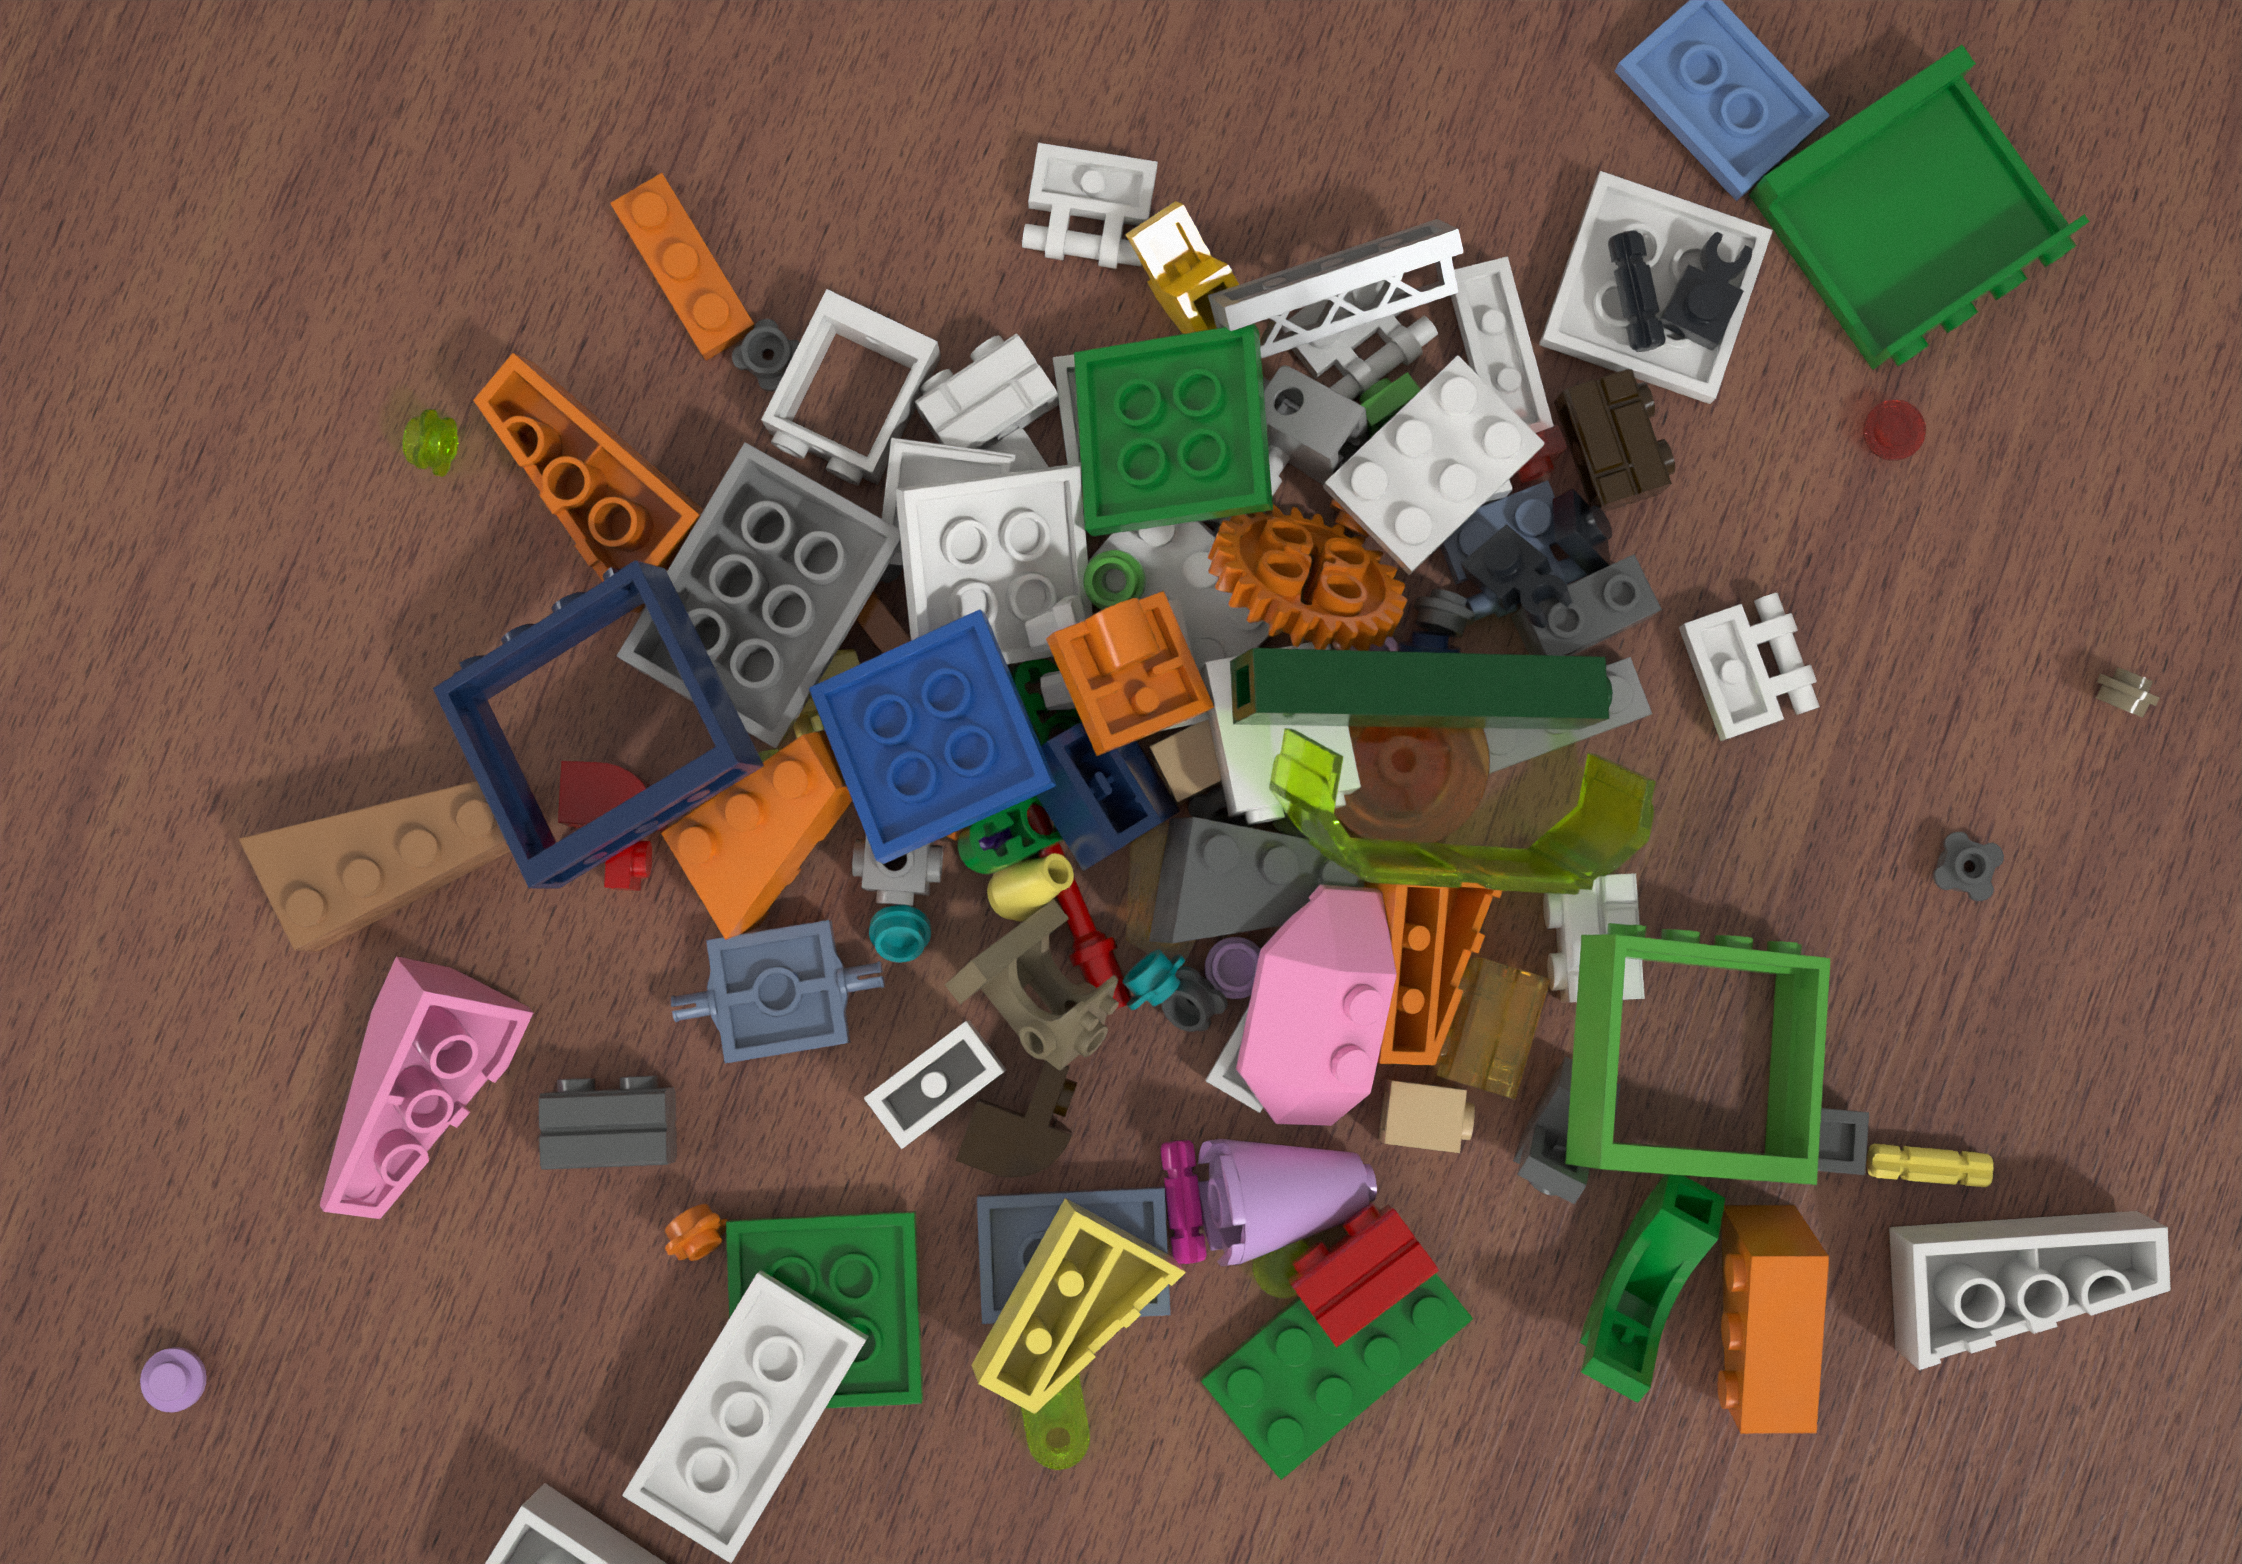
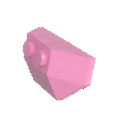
M1320 884L1308 897L1310 902L1293 914L1260 950L1236 1066L1238 1073L1275 1124L1332 1126L1371 1093L1397 975L1382 892L1377 888Z

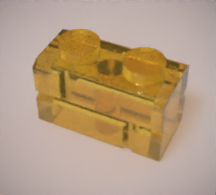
M1471 958L1469 968H1465L1458 986L1464 992L1455 1012L1452 1026L1449 1028L1437 1059V1063H1440L1437 1076L1516 1100L1551 979L1485 958Z

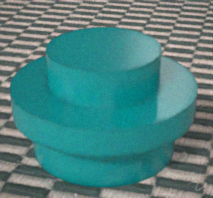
M907 905L888 906L879 910L872 917L869 925V937L877 953L884 959L898 963L909 962L919 957L931 939V923L928 917L917 908Z

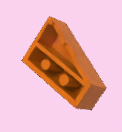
M825 730L803 734L763 762L764 767L715 795L661 833L725 940L760 927L769 914L767 910L785 886L793 882L802 870L799 867L817 842L824 840L852 802L851 795Z
M1367 866L1364 888H1377L1382 892L1397 974L1377 1063L1436 1064L1464 992L1458 988L1471 953H1479L1485 935L1479 932L1492 898H1500L1507 880L1463 872Z
M1724 1205L1722 1216L1723 1315L1721 1319V1337L1724 1347L1725 1370L1719 1371L1717 1389L1721 1408L1729 1410L1740 1434L1817 1433L1829 1255L1795 1205Z

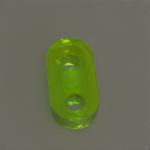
M1078 1373L1037 1413L1034 1414L1021 1407L1028 1448L1034 1459L1049 1469L1063 1470L1073 1467L1082 1460L1089 1447L1090 1428L1080 1373ZM1056 1427L1066 1429L1071 1437L1069 1444L1064 1448L1052 1447L1046 1438L1047 1433L1051 1429Z

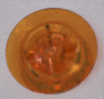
M1348 726L1361 787L1351 794L1344 795L1345 806L1331 809V811L1342 824L1358 836L1370 842L1394 848H1413L1428 845L1456 831L1468 820L1479 805L1487 786L1490 769L1489 747L1483 728ZM1399 753L1408 759V772L1402 773L1393 767L1391 762L1393 754Z

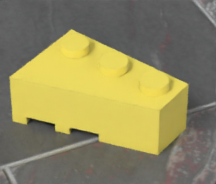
M1065 1198L971 1365L978 1384L1034 1414L1037 1413L1095 1358L1094 1354L1122 1327H1129L1141 1315L1140 1311L1168 1284L1171 1286L1175 1284L1186 1271L1174 1257Z

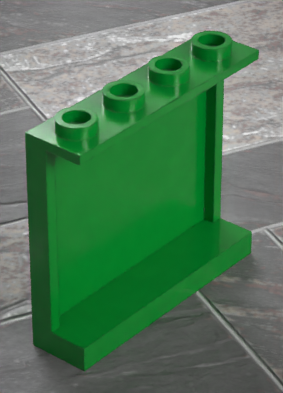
M1962 44L1765 175L1749 194V197L1872 370L1892 358L1897 367L1913 358L1929 346L1923 336L1939 325L1942 326L1947 334L1978 313L1973 303L1988 292L1991 293L1996 301L2028 279L2022 269L2039 259L2044 268L2057 261L2077 246L2071 236L2090 222L2085 214L2070 224L2066 221L1963 78L1976 63Z

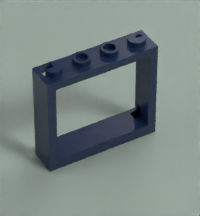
M636 560L622 569L609 568L603 574V582L586 593L576 592L561 598L551 607L552 614L536 624H525L510 630L501 638L503 645L485 656L477 655L459 662L462 669L433 688L529 889H560L764 767L665 568ZM645 603L716 747L556 843L488 699Z

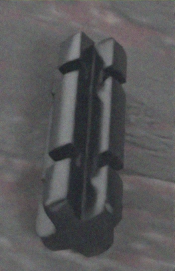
M1637 230L1618 233L1609 238L1608 248L1611 262H1615L1618 265L1614 275L1623 317L1630 321V325L1626 327L1629 344L1636 352L1654 350L1663 346L1666 338L1662 320L1658 321V318H1655V314L1660 311L1650 265H1646V262H1643V258L1647 256L1644 238Z

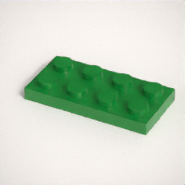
M1436 1273L1336 1348L1298 1296L1200 1377V1379L1269 1467L1282 1480L1470 1323L1473 1317Z

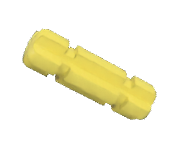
M1875 1143L1869 1146L1867 1152V1172L1870 1176L1876 1178L1897 1180L1900 1175L1901 1179L1906 1181L1956 1185L1959 1181L1960 1185L1975 1187L1990 1186L1993 1179V1159L1990 1155L1984 1153L1962 1151L1959 1155L1958 1151L1909 1146H1903L1902 1150H1900L1899 1146Z

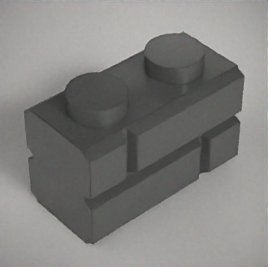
M658 1075L620 1077V1089L596 1090L595 1078L558 1079L557 1092L540 1093L541 1170L668 1165L676 1162V1091L674 1087H658Z

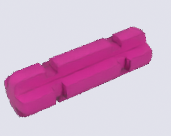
M1190 1140L1168 1141L1161 1145L1160 1150L1163 1170L1168 1171V1177L1164 1178L1169 1228L1174 1229L1175 1236L1171 1237L1172 1254L1179 1264L1201 1262L1205 1260L1207 1254L1204 1233H1199V1226L1203 1225L1198 1176L1192 1173V1167L1196 1166L1194 1145Z

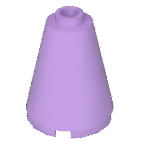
M1228 1139L1203 1142L1199 1152L1198 1164L1209 1163V1181L1198 1182L1203 1226L1211 1251L1221 1249L1224 1251L1223 1256L1217 1261L1221 1267L1245 1263L1343 1224L1369 1205L1370 1201L1376 1199L1377 1184L1373 1168L1370 1164H1363L1357 1153Z

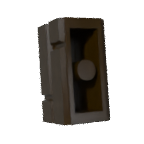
M1626 369L1604 376L1598 380H1591L1572 386L1560 393L1554 404L1590 507L1596 505L1603 512H1607L1627 504L1657 496L1672 484L1669 475L1675 473V462L1671 448L1665 439L1657 441L1649 419L1655 416V403L1652 393L1645 382L1637 384L1632 369Z

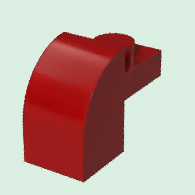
M561 761L558 823L569 827L582 828L651 785L638 775L613 764ZM668 824L657 831H665L668 829ZM642 839L606 860L604 888L641 891V878H649L651 873V841H643Z

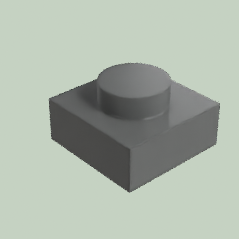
M1821 1108L1818 1171L1865 1175L1869 1112Z

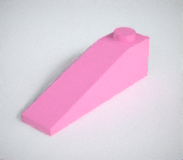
M396 956L371 1011L320 1201V1207L323 1212L381 1219L429 1162L427 1151L450 1124L457 1128L470 1113L466 1105L488 1079L495 1083L509 1067L533 1015L532 1010L528 1006L453 968Z

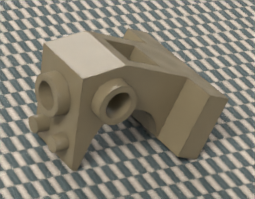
M1053 899L971 960L945 986L960 1005L981 989L1020 1037L1024 1049L1031 1056L1037 1059H1044L1058 1070H1062L1080 1054L1083 1057L1090 1056L1105 1039L1108 1032V1027L1104 1025L1107 1014L1111 1015L1119 1005V1002L1113 999L1118 979L1113 975L1100 987L1095 988L1087 982H1080L1075 985L1061 973L1052 959L1049 948V936L1069 918ZM1030 984L1050 1009L1051 1014L1040 1009L1027 996L1023 989L1026 985Z

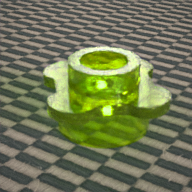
M426 409L420 416L413 417L406 425L403 434V452L407 461L418 469L429 467L435 476L444 477L449 472L451 461H453L458 451V435L455 420L449 417L441 419L438 417L436 410Z

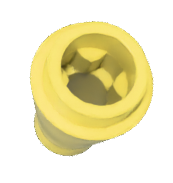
M1060 854L1022 860L993 874L987 888L990 905L998 915L1005 919L1025 921L1049 903L1057 894L1071 886L1074 878L1073 869L1070 862Z

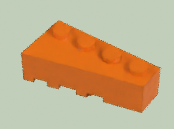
M512 353L473 401L517 464L523 467L540 491L539 496L551 513L556 515L576 543L574 546L588 566L593 567L602 582L604 581L602 578L603 574L609 568L622 569L634 560L662 567L668 571L704 509L536 363ZM645 603L630 612L640 613L645 607Z

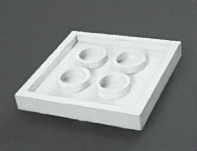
M1600 171L1589 197L1539 345L1616 372L1632 369L1636 379L1711 404L1717 397L1773 230ZM1632 230H1637L1643 236L1647 252L1643 262H1646V265H1650L1660 311L1655 314V318H1658V321L1688 264L1703 271L1700 262L1701 250L1715 232L1723 234L1722 240L1717 247V253L1720 259L1725 262H1734L1745 245L1752 248V257L1749 264L1736 278L1728 282L1744 290L1718 346L1713 351L1664 327L1666 340L1663 346L1646 352H1636L1630 347L1626 331L1630 321L1623 317L1614 275L1618 265L1615 262H1611L1608 248L1610 237Z
M1069 464L895 488L911 641L981 609L987 615L1006 664L1053 657L1051 650L1033 653L1025 623L1030 618L1053 609L1052 607L1062 598L1081 594L1087 618L1093 615L1092 603L1085 592L1083 581L1084 573L1088 566L1080 466Z

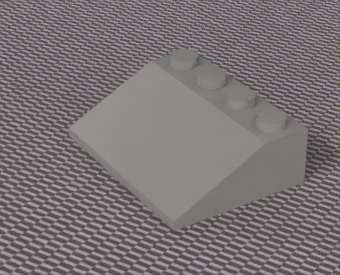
M744 442L667 573L747 733L779 750L811 696L809 688L818 684L898 550L901 544L900 530ZM645 607L618 652L617 657L641 673L693 702L647 607Z

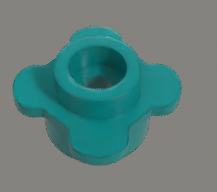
M1160 949L1154 950L1142 958L1123 979V984L1134 995L1127 1003L1130 1010L1137 1009L1145 1001H1148L1153 1007L1157 1006L1175 992L1180 985V980L1175 974L1185 962L1181 954L1169 960Z

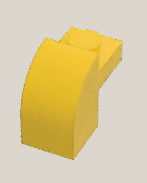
M1175 201L1125 235L1150 278L1147 281L1149 287L1183 334L1217 329L1208 295L1237 286L1239 283L1227 263L1211 256L1185 206Z

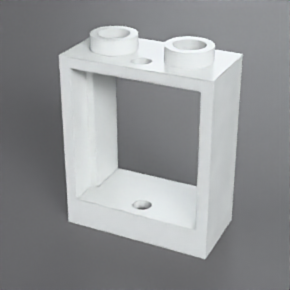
M826 289L761 419L769 434L774 436L771 444L799 459H804L807 452L829 462L826 467L828 472L851 484L859 485L861 479L864 478L878 485L889 463L891 438L901 439L916 409L915 401L923 395L920 388L931 378L941 358L938 342ZM835 334H839L911 369L868 457L792 422Z

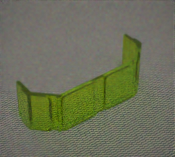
M1284 729L1281 752L1274 758L1269 790L1295 826L1306 837L1310 838L1309 844L1319 850L1322 855L1361 880L1381 884L1460 888L1462 882L1478 883L1492 890L1577 895L1580 889L1592 890L1595 879L1615 871L1649 841L1654 817V808L1651 802L1656 781L1602 756L1588 753L1578 805L1528 849L1350 838L1334 815L1344 756L1295 729Z

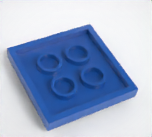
M981 609L809 688L876 861L882 864L1057 786L987 615Z

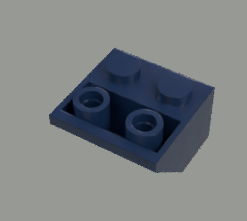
M1080 722L1041 746L1057 786L1036 796L1083 871L1180 812L1137 740L1096 756L1083 723Z

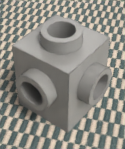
M867 836L866 840H855L852 874L853 876L862 877V889L877 892L876 903L913 906L914 895L930 896L931 882H941L943 845H934V842H931L907 853L906 865L898 871H891L885 864L876 861Z

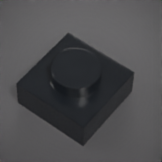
M1574 489L1552 499L1555 542L1588 576L1610 566L1608 540L1612 538V528L1605 513L1596 505L1590 507Z

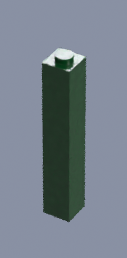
M1252 648L1230 661L1233 724L1580 730L1610 719L1609 707L1613 696L1612 684L1606 674L1605 657Z

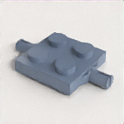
M825 920L741 934L727 940L724 937L706 940L711 969L707 991L679 996L672 995L671 1007L696 1004V1007L672 1011L675 1022L711 1015L721 1035L724 1062L731 1063L851 1043L846 1016L849 992L879 987L885 988L884 976L859 979L860 976L883 973L881 961L848 968L844 967L836 951L832 921Z

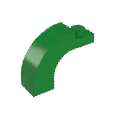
M1665 1174L1641 1206L1624 1234L1596 1291L1579 1343L1586 1346L1581 1373L1637 1403L1649 1391L1666 1320L1686 1280L1719 1238L1725 1197L1684 1175Z

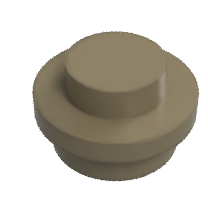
M2117 667L2112 678L2100 673L2096 681L2102 684L2096 699L2142 718L2149 705L2156 706L2160 699L2148 693L2153 681Z

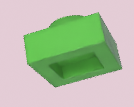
M1408 372L1394 382H1391L1389 378L1378 381L1360 397L1361 406L1366 409L1369 440L1421 391Z

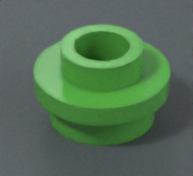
M1109 550L1098 554L1090 561L1084 573L1085 592L1089 600L1102 610L1132 598L1140 600L1145 591L1146 576L1144 569L1133 555L1125 551ZM1112 569L1120 570L1126 578V585L1119 593L1111 591L1106 584V576Z

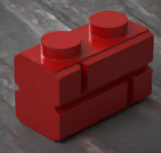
M1373 1203L1367 1205L1342 1225L1348 1233L1345 1237L1329 1249L1320 1241L1304 1251L1291 1263L1297 1272L1287 1280L1336 1348L1440 1271L1396 1210L1389 1204L1379 1211Z

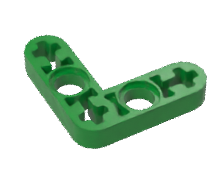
M1043 658L1024 661L1011 672L1040 746L1049 741L1051 729L1058 728L1066 731L1082 722L1076 708L1056 710V714L1044 723L1040 722L1038 716L1043 712L1046 714L1050 710L1046 708L1043 694L1033 693L1029 695L1024 685L1028 681L1031 684L1041 683L1040 678L1044 674L1060 671L1055 664ZM1033 796L963 828L958 837L957 848L960 858L968 868L976 873L987 875L1001 871L1063 842L1064 839L1054 824L1052 833L1047 836L1038 834L1030 827L1027 820L1029 806L1038 805L1043 807L1038 797ZM1010 828L1014 838L1006 841L995 850L988 849L983 851L980 847L979 840L984 836L992 837Z

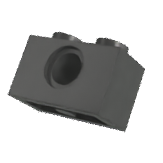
M1635 554L1568 585L1567 588L1573 602L1568 607L1561 604L1556 598L1542 600L1539 606L1544 611L1548 621L1544 628L1531 624L1526 617L1523 607L1511 619L1529 655L1573 656L1648 620L1662 609Z

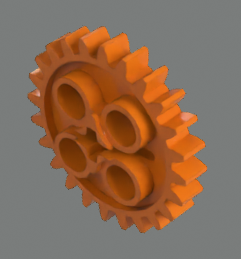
M1273 504V510L1266 511V514L1257 512L1231 516L1230 521L1223 520L1207 557L1212 560L1208 569L1209 574L1219 577L1215 585L1216 590L1232 593L1228 605L1234 608H1248L1250 613L1246 621L1249 623L1265 621L1270 624L1268 635L1274 637L1284 631L1290 634L1292 644L1296 647H1299L1304 639L1311 641L1316 650H1325L1328 644H1332L1336 650H1350L1351 646L1359 651H1368L1371 644L1382 647L1387 636L1392 637L1407 603V598L1401 595L1405 584L1393 579L1397 572L1396 567L1379 564L1384 555L1382 551L1365 550L1362 547L1366 539L1365 537H1347L1344 535L1345 526L1336 524L1330 528L1324 525L1323 518L1318 513L1313 516L1312 520L1305 519L1296 507H1292L1289 515H1284ZM1311 553L1314 556V565L1312 572L1306 582V588L1304 590L1303 595L1304 600H1306L1305 604H1303L1301 602V591L1309 574V569L1311 567L1312 559L1311 556H1309V554Z

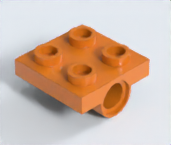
M1164 591L1140 600L1132 598L1090 616L1085 621L1053 632L1046 638L1096 756L1206 713L1214 708Z

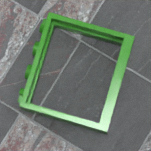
M1608 923L1607 934L1581 935L1565 1164L1604 1170L1817 1185L1831 958L1801 955L1802 944L1795 942L1767 941V951L1753 950V938L1742 936L1715 935L1714 945L1700 944V932L1689 930L1662 929L1661 939L1645 938L1646 926ZM1626 958L1776 974L1765 1153L1613 1142Z

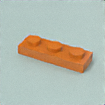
M663 173L658 174L610 203L705 361L741 341L754 329L753 321Z

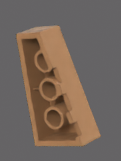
M477 781L239 838L293 949L296 951L318 952L510 852V848Z

